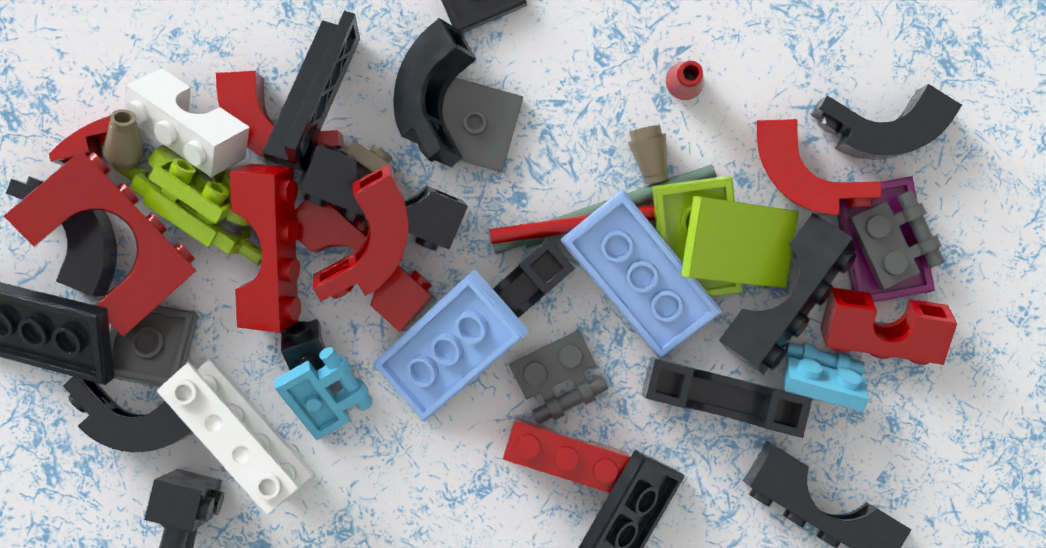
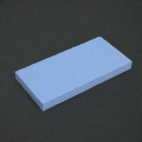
M623 189L561 238L563 245L660 360L723 312L696 278L681 276L683 261Z
M475 269L373 364L425 422L521 340L529 330Z

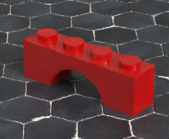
M247 164L229 171L231 211L245 219L255 230L261 243L262 264L257 276L253 280L235 289L237 328L281 333L298 322L301 313V300L298 298L297 289L300 263L296 259V240L299 234V225L295 220V200L298 188L294 180V168Z
M304 200L295 209V220L299 225L297 240L314 253L338 246L357 250L366 239L369 227L357 220L351 222L341 213L342 207L330 202L327 203L326 207H321ZM398 264L392 275L374 291L370 306L399 332L404 331L434 298L428 291L432 284L416 270L409 274Z

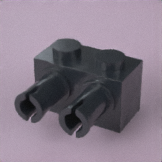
M175 469L154 479L144 520L158 523L164 527L159 548H193L198 527L212 519L213 515H218L224 500V492L220 491L221 479L180 469Z

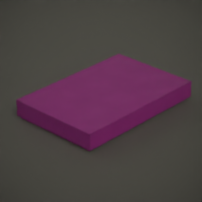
M913 176L881 182V198L872 199V207L887 201L893 214H896L903 210L896 196L912 190L917 201ZM839 200V215L837 217L840 230L853 237L856 246L854 251L857 254L856 259L848 269L852 290L870 293L874 302L935 291L932 271L924 255L914 258L920 271L919 274L889 288L880 290L847 219L871 207H847V200ZM909 222L900 225L899 228L907 245L910 246L917 243Z

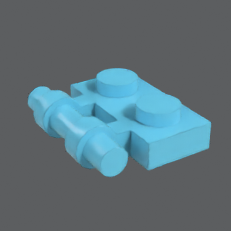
M790 342L786 344V354L784 357H787V361L783 369L784 389L786 392L864 412L869 400L866 379L862 376L865 368L864 362L851 359V355L847 353L837 352L835 355L817 350L816 345L805 342L802 345Z
M327 347L319 354V357L325 364L323 368L316 371L308 360L274 379L275 390L316 440L350 422L346 409L356 405L359 410L365 411L372 405L366 385L361 379L353 376L350 372L351 365L343 355H338L333 347ZM338 381L343 389L334 394L329 385Z

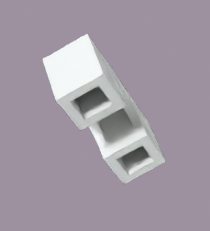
M161 68L127 84L125 90V110L135 114L137 126L211 178L246 158L249 126L220 107L205 114L189 113L191 87Z

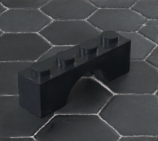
M316 140L298 183L299 191L305 193L303 198L321 207H326L327 203L330 202L342 207L341 213L343 215L364 222L366 216L353 196L352 183L358 180L355 157ZM426 185L415 196L405 200L408 216V234L416 236L415 242L430 250L436 251L438 246L450 250L468 205L462 199Z
M814 213L810 215L789 244L799 263L798 283L790 297L777 307L768 310L753 311L741 309L719 339V342L725 349L763 375L769 368L774 370L780 364L786 354V350L783 349L792 336L797 338L801 335L810 320L807 315L816 304L820 306L827 300L833 290L832 281L839 272L843 274L847 272L857 256L854 252L856 246L853 237Z
M650 357L641 393L646 399L728 417L800 438L804 436L813 400L812 398L653 357Z
M768 441L743 480L752 488L749 493L750 496L770 507L773 501L786 509L783 516L802 528L807 522L820 529L816 536L834 548H838L840 543L849 548H901L912 530L867 502L856 510L844 514H831L821 511L813 502L808 490L807 477L809 466Z

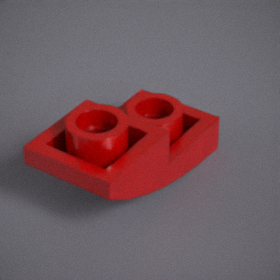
M110 116L94 121L65 138L49 153L50 162L64 165L81 150L87 156L94 152L101 158L102 152L99 142L104 146Z

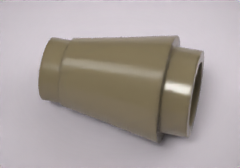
M119 109L111 113L103 148L105 159L115 169H133L139 165L140 160L144 156V148L135 114L125 109Z
M660 124L630 131L631 141L628 144L644 177L645 184L667 180L666 133H662Z

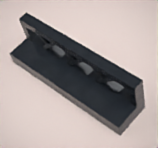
M344 10L338 25L322 20L262 152L265 160L293 167L300 171L304 170L360 41L355 13Z

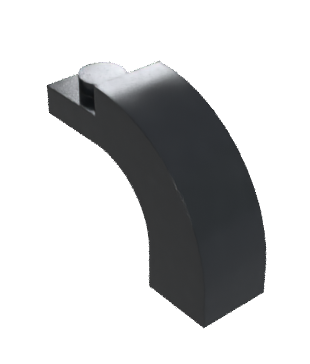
M440 18L419 35L406 53L395 82L393 106L395 121L401 137L417 143L420 151L428 160L432 162L437 161L452 167L463 157L444 123L442 112L443 100L452 81L476 60V57L461 31Z
M927 84L916 90L901 115L891 122H874L865 119L828 95L818 101L810 115L818 119L817 125L824 131L833 135L842 134L835 149L861 159L884 160L907 154L932 142L950 125L962 104Z
M28 176L26 182L11 179L6 194L23 200L44 181ZM87 210L79 212L62 223L67 237V252L56 282L91 296H105L111 285L117 263L115 233L105 211Z
M72 377L63 385L70 393L68 399L71 404L80 412H87L89 415L78 427L90 438L109 448L125 452L154 451L179 442L193 434L191 429L166 401L148 414H136L126 411L117 405L96 382Z

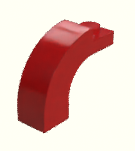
M256 71L216 73L219 107L249 126L247 148L264 158L262 152L275 126L269 118L265 107L264 78ZM338 130L320 131L317 137V141L339 150L344 145L343 135Z
M798 119L757 120V146L762 165L778 190L798 206L820 214L839 215V200H847V207H872V199L881 198V181L830 182L811 173L799 155Z
M389 164L352 183L353 196L369 223L368 234L363 244L354 253L313 274V290L320 302L330 297L333 299L343 297L353 289V285L356 283L363 294L367 296L383 285L400 263L408 240V216L401 186Z

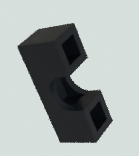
M548 238L492 289L519 318L575 268Z

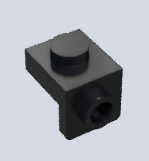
M317 319L309 322H296L281 332V352L289 370L308 360L316 371L325 366L319 357L321 351L326 347L321 337V326Z

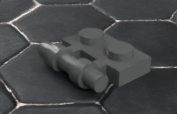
M912 190L896 196L903 209L896 214H893L888 202L885 201L847 218L880 290L889 288L919 274L920 271L914 258L920 255H924L929 268L945 262L939 250V247L942 246L937 235H932L923 216L927 212L922 203H917ZM909 222L917 240V243L910 246L907 245L899 228L900 225Z
M579 330L509 364L526 400L541 393L545 404L532 410L538 424L552 417L555 421L565 416L564 411L582 402H585L587 405L596 400V395L608 390L602 375L587 382L583 371L595 366L596 363ZM572 377L577 388L556 398L551 387Z

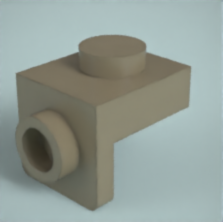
M354 140L349 147L343 145L340 148L341 151L353 155L357 163L370 172H374L389 164L393 158L375 145L368 150ZM389 164L392 171L395 174L397 170L391 164Z

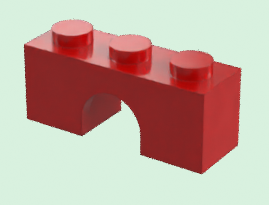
M833 287L828 297L820 326L825 347L840 353H849L851 351L869 353L880 359H888L890 357L908 359L919 365H927L929 363L944 365L958 324L948 305L909 299L902 317L892 323L884 324L875 321L877 309L870 293Z
M518 417L514 419L503 455V460L608 493L611 492L630 459L626 451L591 440L588 442L558 433L550 427Z

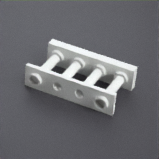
M213 358L208 359L197 370L190 362L186 363L156 390L266 515H269L315 475Z

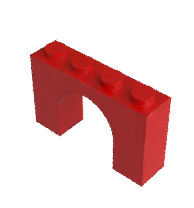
M81 150L8 211L4 217L33 247H36L68 218L79 212L102 210L122 219L129 226L135 237L137 247L136 259L128 275L94 305L107 308L109 323L124 337L197 271L190 264L195 258L180 242L173 246L162 235L167 231V228L151 212L145 217L136 208L135 204L139 199L124 183L116 187L106 176L111 170L94 152L87 156Z

